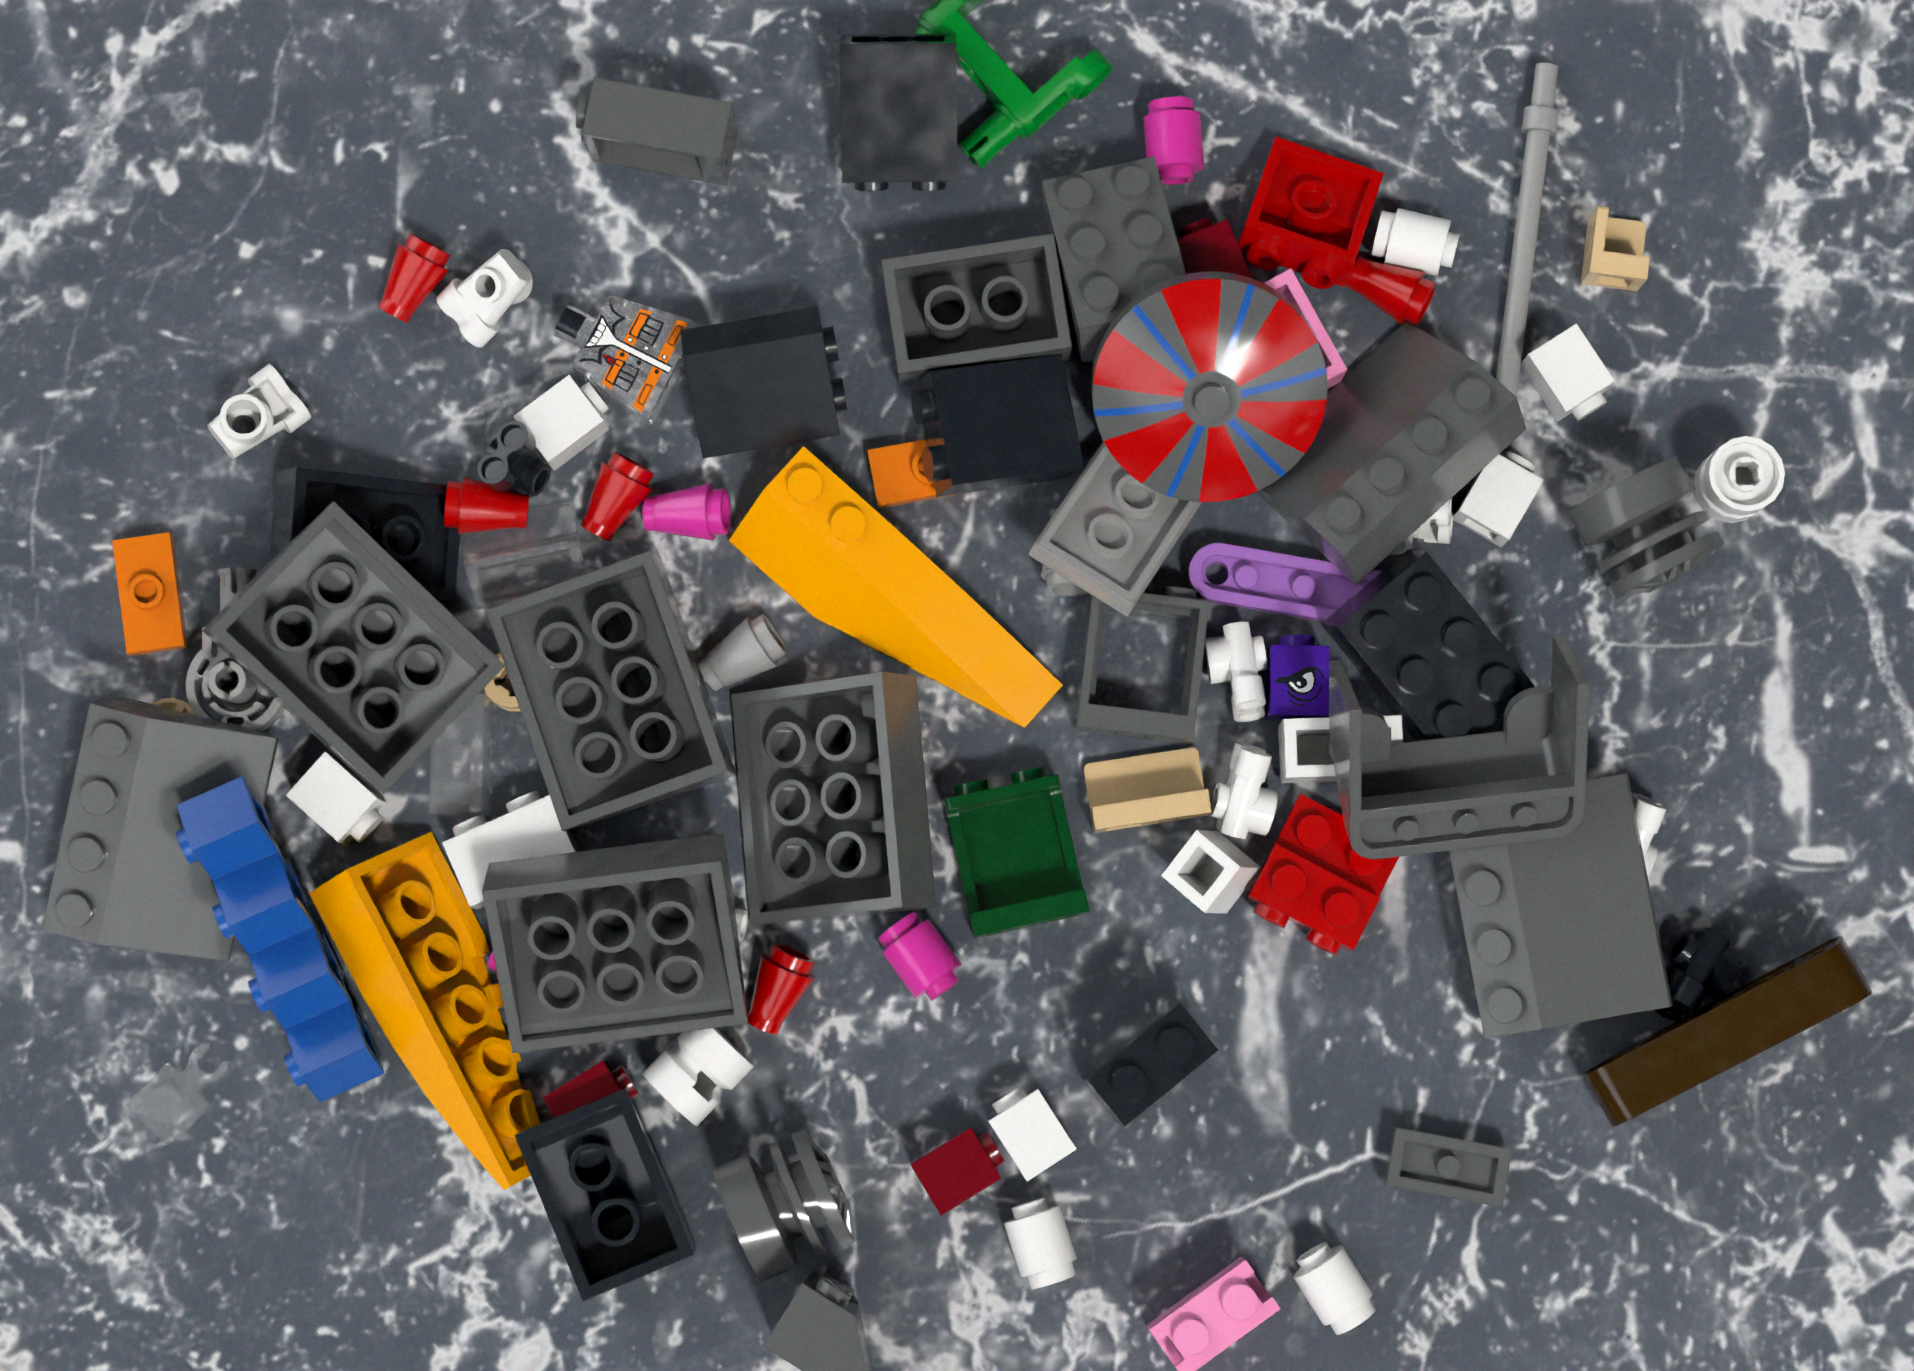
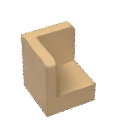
M1596 206L1588 217L1580 284L1638 291L1647 281L1650 257L1643 256L1646 224L1641 221L1608 217L1609 207Z

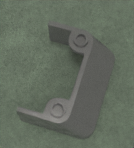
M1565 634L1553 635L1551 686L1529 688L1516 694L1509 701L1504 712V731L1390 744V730L1385 718L1376 710L1360 707L1342 660H1329L1330 744L1345 831L1353 850L1357 854L1368 859H1383L1553 839L1565 836L1579 826L1585 814L1590 683Z

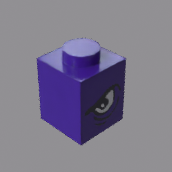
M1284 635L1280 637V645H1270L1266 651L1268 667L1266 670V720L1327 718L1329 716L1330 646L1315 645V636Z

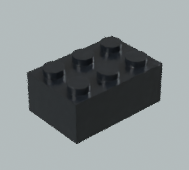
M1406 550L1321 623L1323 628L1394 715H1402V725L1415 741L1480 734L1504 714L1507 704L1516 694L1535 687L1427 551Z

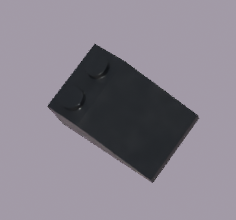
M300 467L276 471L269 563L334 501L437 601L455 602L460 534H458V528L444 527L447 485Z
M626 1088L514 1135L582 1301L694 1255L696 1245Z

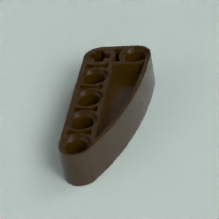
M1838 936L1701 1007L1694 1016H1685L1679 1021L1664 1027L1596 1065L1583 1075L1609 1123L1614 1127L1857 1004L1870 996L1872 990L1843 936Z

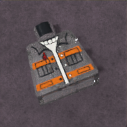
M608 296L597 318L568 305L558 320L554 336L580 348L572 365L576 376L585 383L589 382L597 392L640 424L652 430L685 367L680 330L699 327L697 322L685 317L616 296Z

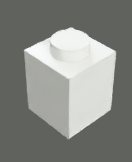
M1577 323L1530 352L1521 362V368L1557 422L1571 413L1579 421L1607 403L1602 393L1615 382Z
M570 375L566 376L513 416L516 421L521 422L534 435L536 440L535 447L553 471L609 430L601 417L603 413L609 410L607 405L589 382L579 388Z
M1505 451L1503 456L1498 454L1476 475L1454 513L1453 520L1499 547H1503L1510 540L1544 479L1533 474L1535 466L1525 458L1510 451Z
M327 752L321 755L286 794L292 802L330 836L344 845H348L353 838L358 843L366 839L381 822L383 817L378 811L386 803L335 756Z
M1196 830L1161 876L1204 913L1227 914L1261 870V867L1220 832Z
M1020 1086L992 1104L998 1115L988 1120L1026 1181H1029L1076 1150L1073 1142L1038 1089L1027 1095L1023 1087Z

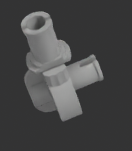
M232 568L218 570V577H220V612L256 576L255 569L237 568V572H232ZM202 631V649L192 660L186 676V695L192 711L195 715L215 720L208 713L202 702L200 694V683H202L204 698L211 700L216 695L224 707L234 711H225L221 705L215 702L211 703L209 706L215 712L224 716L221 722L261 732L266 730L277 721L285 708L273 698L271 705L265 713L253 721L251 717L259 714L266 707L261 703L263 697L271 698V695L219 646L217 655V644Z

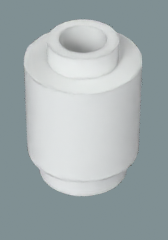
M1398 208L1396 213L1382 210L1372 255L1385 258L1384 264L1423 271L1426 274L1438 276L1440 265L1452 268L1460 234L1449 232L1451 220L1401 208Z
M1045 1197L1012 1207L1014 1219L1004 1222V1226L1020 1276H1027L1030 1288L1045 1287L1075 1276L1076 1273L1072 1261L1076 1260L1077 1257L1060 1205L1048 1207Z
M1323 1242L1309 1249L1296 1260L1301 1268L1293 1275L1295 1282L1324 1326L1330 1325L1336 1335L1355 1328L1376 1311L1370 1301L1373 1295L1372 1291L1342 1245L1330 1249L1327 1242Z

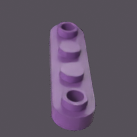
M1212 543L1199 549L1193 556L1188 568V581L1191 589L1197 591V596L1202 600L1210 601V603L1323 622L1382 571L1372 570L1361 582L1355 585L1332 562L1224 543ZM1211 565L1222 566L1227 572V580L1219 585L1212 584L1206 577V569Z

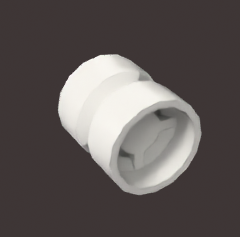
M1748 436L1731 439L1703 460L1696 471L1694 479L1696 501L1703 511L1707 510L1709 515L1717 521L1727 523L1745 521L1773 502L1782 490L1785 477L1782 459L1774 447L1762 439Z
M717 1028L682 1032L677 1037L679 1049L676 1052L665 1050L643 1073V1076L695 1126H698L720 1103L718 1091L721 1088L732 1090L754 1067Z

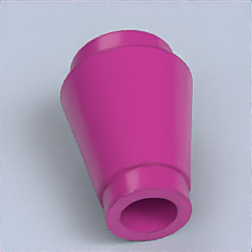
M712 483L645 497L643 502L644 527L646 531H657L713 541L716 535H727L730 530L731 506L728 491L726 488L715 489Z

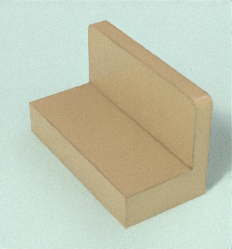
M1194 747L1088 763L1084 766L1093 834L1205 817L1212 812L1208 789H1204L1199 752Z

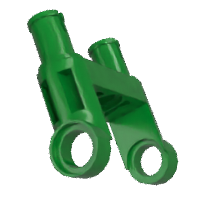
M937 0L919 16L920 20L917 22L919 28L913 34L956 33V64L994 104L995 112L965 139H961L957 143L967 158L971 156L974 159L972 160L973 165L981 171L986 167V164L1017 137L1021 140L1025 137L1030 138L1071 100L1079 101L1089 95L1109 76L1114 68V65L1099 49H1095L1081 60L1076 56L1033 94L964 19L984 0Z

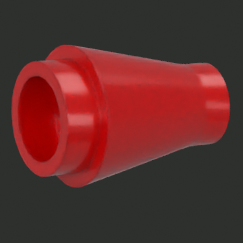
M410 233L404 245L400 243L397 245L385 291L378 308L399 320L409 323L413 313L449 272L445 266L451 254Z
M1360 256L1353 266L1346 288L1360 294L1401 325L1405 321L1419 325L1430 305L1436 289V283L1425 278L1426 272L1374 262Z
M614 451L608 463L601 462L587 512L580 526L596 536L611 542L615 532L652 491V488L648 485L654 473L634 460Z
M463 477L462 482L448 481L444 527L458 528V534L510 528L527 529L530 494H521L509 490L496 492L485 483Z
M772 943L768 954H761L751 1008L748 1014V1024L766 1033L778 1035L782 1023L814 980L815 976L811 974L815 961L793 948Z

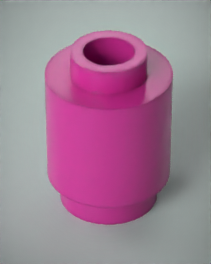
M1175 96L1150 101L1148 103L1149 114L1143 118L1146 158L1155 157L1162 184L1180 185L1192 182L1194 180L1193 174L1204 169L1201 114L1194 110V100L1189 97Z
M916 911L902 918L878 938L886 949L882 955L915 999L926 993L929 999L933 1001L959 981L954 971L962 963L929 919L923 921Z

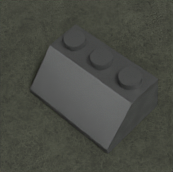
M824 1272L819 1280L809 1274L763 1347L801 1371H874L860 1307L850 1300L855 1290L827 1272Z

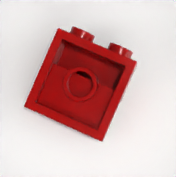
M1275 136L1238 243L1241 253L1247 254L1248 261L1256 268L1270 271L1282 266L1302 273V279L1314 288L1328 289L1333 287L1334 284L1345 288L1356 261L1384 173Z
M1299 794L1246 898L1257 904L1253 911L1255 915L1281 928H1285L1288 920L1309 931L1305 938L1307 942L1336 956L1340 947L1349 952L1355 949L1399 857L1368 859L1360 856L1353 850L1345 831L1343 815Z

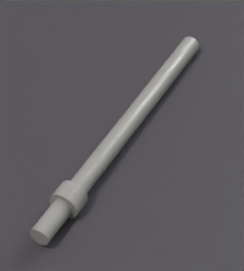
M1552 63L1536 64L1531 106L1524 108L1522 132L1527 134L1496 373V379L1516 397L1549 139L1551 136L1556 135L1559 111L1553 108L1559 66Z

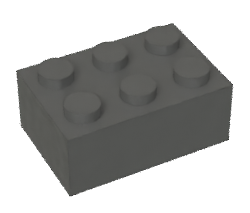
M1155 157L1041 181L1044 216L1049 234H1054L1062 287L1082 363L1095 360L1098 347L1107 329L1122 309L1133 299L1163 281L1186 274Z
M1054 234L881 260L900 386L916 384L930 371L1058 354H1062L1063 361L1070 360L1072 345Z

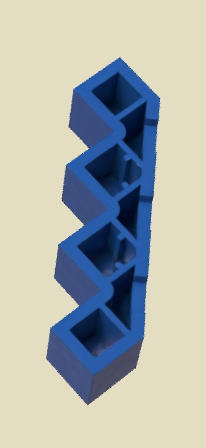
M244 777L236 778L178 804L177 808L184 827L176 831L178 843L187 861L190 864L199 861L213 880L220 901L219 904L212 906L215 920L224 937L228 939L235 936L250 957L256 978L248 981L251 994L259 1010L262 1013L270 1010L285 1029L291 1052L284 1054V1060L296 1086L299 1087L306 1084L318 1101L322 1102L385 1074L369 1026L359 1006L354 1008L352 1000L346 991L342 979L344 974L325 934L318 932L307 906L309 901L289 859L284 860L280 849L272 837L271 830H273V825L264 806Z

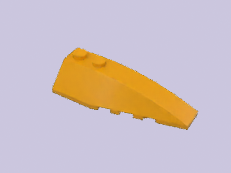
M804 446L765 487L728 540L813 618L846 633L877 652H882L901 662L913 671L956 691L959 695L1023 729L1026 728L1063 686L949 576Z
M432 832L350 867L311 891L309 894L362 997L392 1047L426 1097L461 1142L503 1190L531 1176L514 1135L540 1124L531 1092L522 1089L518 1076L517 1063L522 1060L520 1053H512L510 1039L506 1035L499 1008L503 1007L499 983H491L484 956L490 953L485 934Z

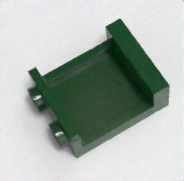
M1044 767L1010 774L1012 784L989 789L987 779L960 784L953 787L955 797L944 799L974 939L1081 916L1090 912L1061 792L1059 774L1046 776Z

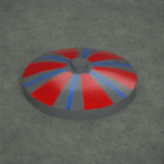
M1198 272L1177 276L1147 289L1133 299L1112 321L1104 334L1094 360L1091 383L1093 409L1097 427L1105 445L1119 465L1140 483L1156 492L1169 497L1194 502H1219L1241 498L1260 491L1284 476L1299 462L1313 443L1324 417L1328 390L1327 371L1320 345L1309 322L1290 300L1270 286L1246 276L1226 272Z

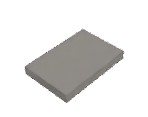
M1103 442L1032 546L1028 555L1128 617L1202 502L1169 497L1143 485L1119 465Z

